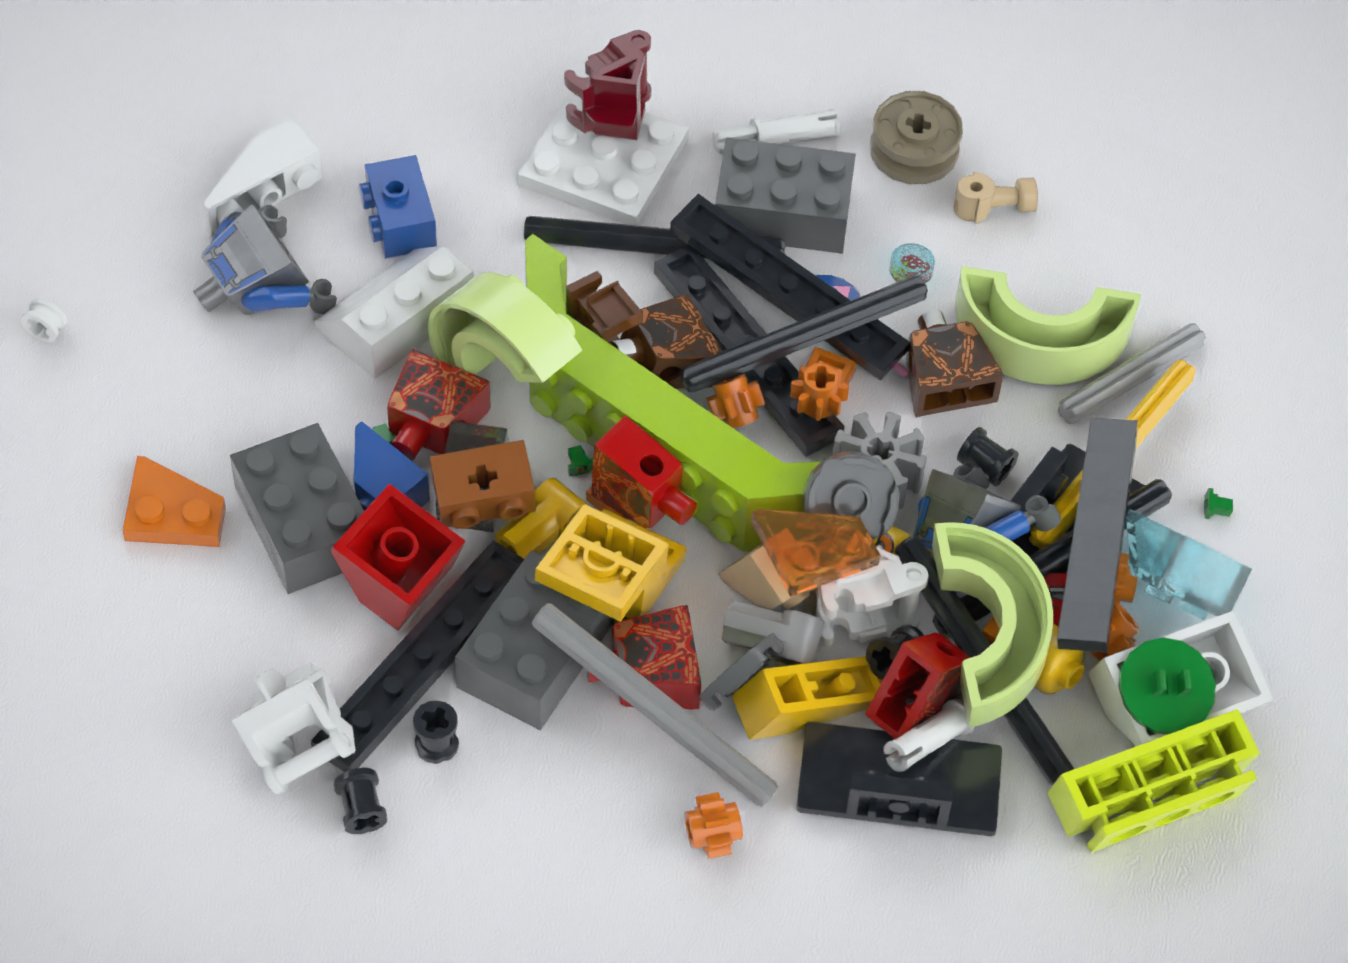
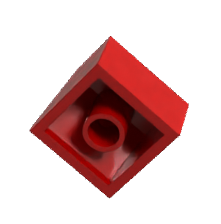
M389 483L336 542L330 552L359 602L399 631L453 568L466 541Z

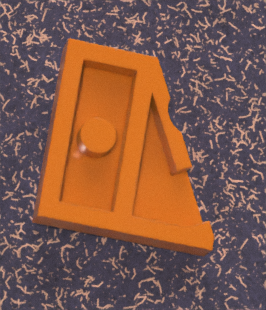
M137 456L123 525L124 540L219 547L226 511L225 499L221 495L145 456Z

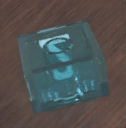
M1130 509L1126 517L1130 573L1148 583L1144 592L1167 604H1171L1173 598L1177 597L1182 600L1179 606L1180 609L1202 620L1206 619L1208 613L1220 616L1231 612L1252 568Z

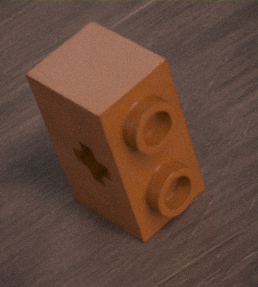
M524 440L429 456L440 521L445 526L467 529L477 525L480 521L497 518L516 520L522 518L527 513L536 511L535 488ZM487 486L488 489L480 490V487Z

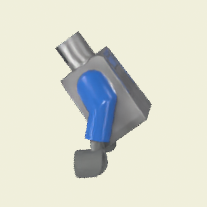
M253 204L238 217L221 222L210 245L203 251L201 256L213 277L193 291L208 312H211L229 298L244 315L281 308L307 307L309 302L313 311L318 314H325L336 306L337 297L330 295L332 284L327 279L316 280L313 283L312 289H308L306 284L309 283V280L280 239L287 233V218L284 216L278 218V210L272 205L264 206L260 213Z
M960 465L955 469L953 475L932 469L924 497L918 503V519L913 537H918L925 548L933 553L932 543L934 524L936 523L972 524L987 528L1013 541L1029 532L1031 524H1034L1039 531L1054 529L1060 523L1061 516L1056 506L1049 504L1047 499L1040 495L1030 497L1025 505L1026 512L1022 513L1020 505L987 490L990 481L981 468L976 467L972 470L970 466Z

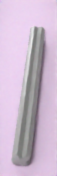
M547 603L536 614L532 622L535 629L757 806L765 805L773 796L778 787L773 779L553 604Z

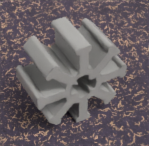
M866 412L855 415L853 417L851 435L844 434L843 430H838L834 440L833 455L842 451L863 452L879 459L892 473L900 492V510L904 507L907 489L912 490L913 494H918L922 486L927 459L925 455H921L924 436L918 428H915L912 433L898 438L901 416L892 412L885 414L882 433L874 431L868 421V414Z

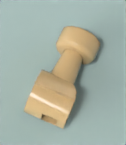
M973 172V175L962 177L957 184L954 201L955 215L960 219L978 223L988 216L991 208L1016 205V209L1021 213L1035 212L1038 204L1036 180L1034 177L1019 178L1015 182V187L995 186L993 180L987 175Z

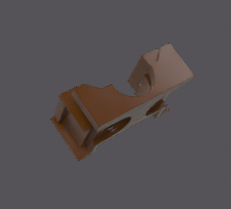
M595 271L566 286V314L608 343L620 340L617 336L618 334L643 322V311L639 309L625 292L618 280L597 290L602 284V276L598 271Z

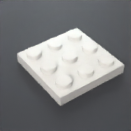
M570 91L519 171L518 185L627 225H638L689 139V127L645 112L638 140L595 135L592 130L584 134L571 125L566 118V106L568 104H574L579 111H582V99Z

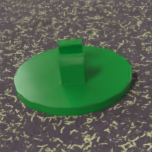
M1162 637L1145 641L1128 654L1120 669L1118 689L1125 709L1135 722L1151 732L1168 735L1201 723L1207 718L1214 705L1216 683L1210 665L1198 650L1181 640Z

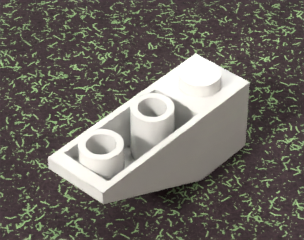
M292 118L255 136L203 202L207 232L211 237L216 234L222 221L238 217L250 205L253 204L260 212L264 206H275L279 201L300 190L308 189L317 181L323 179L320 149Z

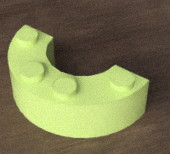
M962 266L955 300V314L957 323L964 321L973 323L1005 376L1036 384L1065 385L1082 381L1101 373L1120 357L1129 342L1141 294L1096 287L1092 299L1080 310L1066 315H1045L1028 309L1015 299L1008 288L1006 273Z
M492 272L476 275L435 307L428 321L430 343L436 359L475 375L498 358L509 369L517 382L543 383L582 351L574 338L575 329L572 323L564 315L555 314L545 302L526 288L523 282L515 275L504 276Z
M936 523L934 524L932 548L941 590L961 591L978 598L992 612L998 626V635L993 644L980 655L962 661L959 682L968 727H973L993 721L1014 709L1026 698L1037 683L1045 665L1052 636V600L1048 586L1036 564L1019 546L1006 537L987 528L972 524Z

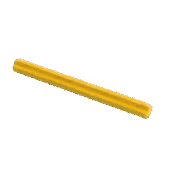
M1182 359L1176 360L1125 419L1138 420L1136 448L1193 382L1194 375L1196 374L1193 365L1187 364ZM1083 470L1053 504L1061 516V521L1057 527L1049 531H1039L1034 526L1031 530L1029 540L1033 546L1042 549L1063 536L1075 522Z

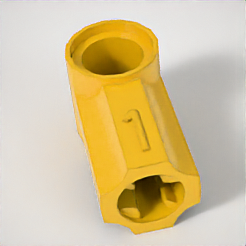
M556 478L547 479L535 490L536 511L527 513L522 518L511 520L495 534L496 542L523 559L527 557L531 550L540 554L562 534L583 504L590 506Z

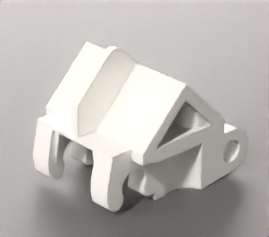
M856 537L844 556L835 552H831L826 556L817 571L819 578L811 583L817 596L815 617L825 621L820 637V642L823 646L829 647L833 644L834 632L831 630V627L835 625L844 626L848 631L849 639H859L860 643L875 638H890L892 632L902 625H912L918 628L921 618L920 612L917 609L920 592L926 587L929 576L927 569L922 564L916 562L902 564L898 556ZM899 599V605L894 606L893 601Z
M312 662L305 664L284 677L273 668L257 676L256 682L260 690L253 693L255 705L232 720L256 764L262 768L268 787L275 794H280L287 790L289 782L339 755L346 758L355 752L353 728L340 717V708L336 705V700L330 693L329 684L332 683L331 677L324 669ZM315 724L330 736V738L294 757L296 753L292 734L308 725L312 726Z

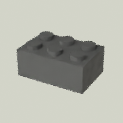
M726 138L715 205L758 236L783 239L785 247L843 254L856 153Z
M315 423L231 454L230 460L235 489L287 594L342 574L343 572L330 551L362 515L364 510L320 425Z
M531 550L455 656L456 687L541 731L583 669V666L535 629L532 625L534 617L547 603L553 604L599 642L602 641L612 626V617L535 581V569L544 556Z

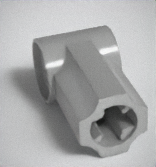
M733 600L730 608L727 609L723 622L722 640L728 644L751 649L761 640L774 633L784 645V650L777 657L770 650L767 654H770L772 659L787 665L813 663L825 621L799 611L786 609L783 613Z

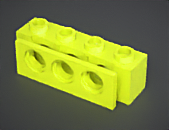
M1236 709L1063 773L1047 794L1067 837L1093 829L1095 835L1087 843L1090 852L1093 853L1238 798L1257 779L1253 770L1243 774L1242 772L1260 752L1239 710ZM1217 777V779L1211 780L1199 787L1196 786L1198 783ZM1171 793L1174 794V795H1171V796H1169V797H1166V798H1164V799H1162V800H1160V801H1158V802H1156V803H1154V804H1153V802H1152V801L1155 800V799L1161 798V797L1166 796V795H1169V794H1171ZM1130 809L1129 812L1121 814L1110 821L1107 818Z

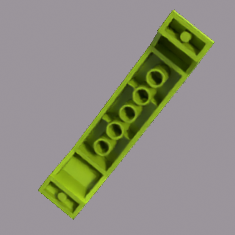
M534 234L529 236L525 240L526 288L545 302L555 314L564 315L572 323L575 329L574 338L582 349L579 354L543 383L529 382L530 403H532L535 410L542 416L551 417L566 427L576 440L580 442L586 441L593 447L624 416L630 418L682 464L681 491L697 502V508L692 517L707 526L717 539L724 543H731L742 552L751 551L786 529L798 547L831 544L824 541L810 526L803 509V488L811 471L821 462L783 463L567 315V257Z

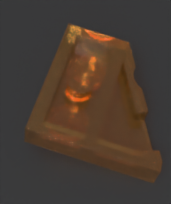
M765 509L752 511L751 523L790 597L879 565L881 555L860 516Z

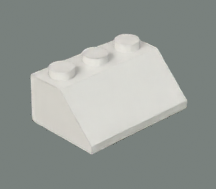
M444 246L414 249L316 319L314 325L375 379L408 355L412 349H416L429 339L428 321L432 310L474 278V271Z
M1234 610L1162 636L1164 638L1181 640L1198 650L1211 667L1216 683L1215 701L1204 721L1236 709L1242 714L1274 701ZM1138 646L1103 658L1088 672L1107 718L1135 746L1166 736L1165 734L1151 732L1135 722L1125 709L1118 689L1120 669L1128 654Z

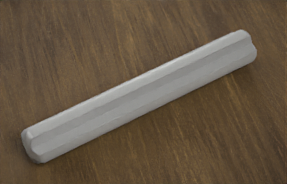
M1191 323L1062 399L1059 402L1060 407L1058 408L1060 416L1068 424H1075L1170 367L1176 360L1183 359L1203 347L1206 338L1204 331L1200 330L1197 324Z

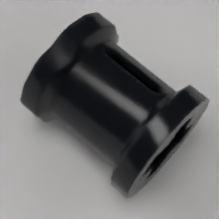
M977 427L962 444L957 455V461L962 465L969 463L975 468H981L989 477L990 484L996 487L1010 474L1017 462L1019 453L1013 448L1004 449L987 437L985 429Z
M902 625L892 632L890 638L882 637L869 643L866 649V661L870 666L871 672L883 680L902 644L906 641L925 636L923 632L912 625Z
M438 700L428 701L420 705L413 716V726L416 732L415 747L418 750L419 757L433 764L451 760L459 748V739L456 736L458 726L456 711L448 703Z
M355 768L345 771L334 780V790L337 795L342 797L346 815L343 817L344 828L350 834L376 831L388 821L386 809L380 806L376 791L379 783L376 770L371 768Z

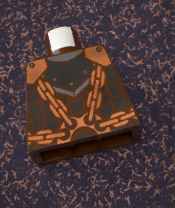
M688 294L640 309L643 311V322L622 332L620 340L609 342V344L675 389H686L680 376L683 367L723 352Z
M931 310L922 314L917 321L920 329L910 333V344L906 354L915 417L998 402L1003 372L973 323L964 321L947 324L943 313L939 310Z

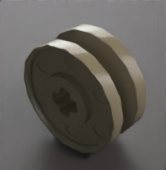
M905 91L892 95L879 105L873 118V132L870 139L871 157L878 169L891 179L906 184H928L940 180L953 170L959 157V144L963 135L962 118L951 103L941 96L926 91Z

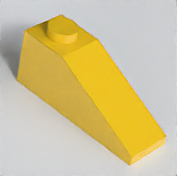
M866 656L762 669L735 692L732 698L748 739L753 740L787 735L805 729L807 722L825 723L866 710L883 680L871 672Z

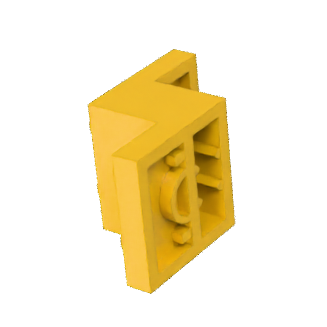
M583 504L536 567L535 581L621 622L624 616L630 619L646 615L685 561L687 547L606 509H603L601 512Z

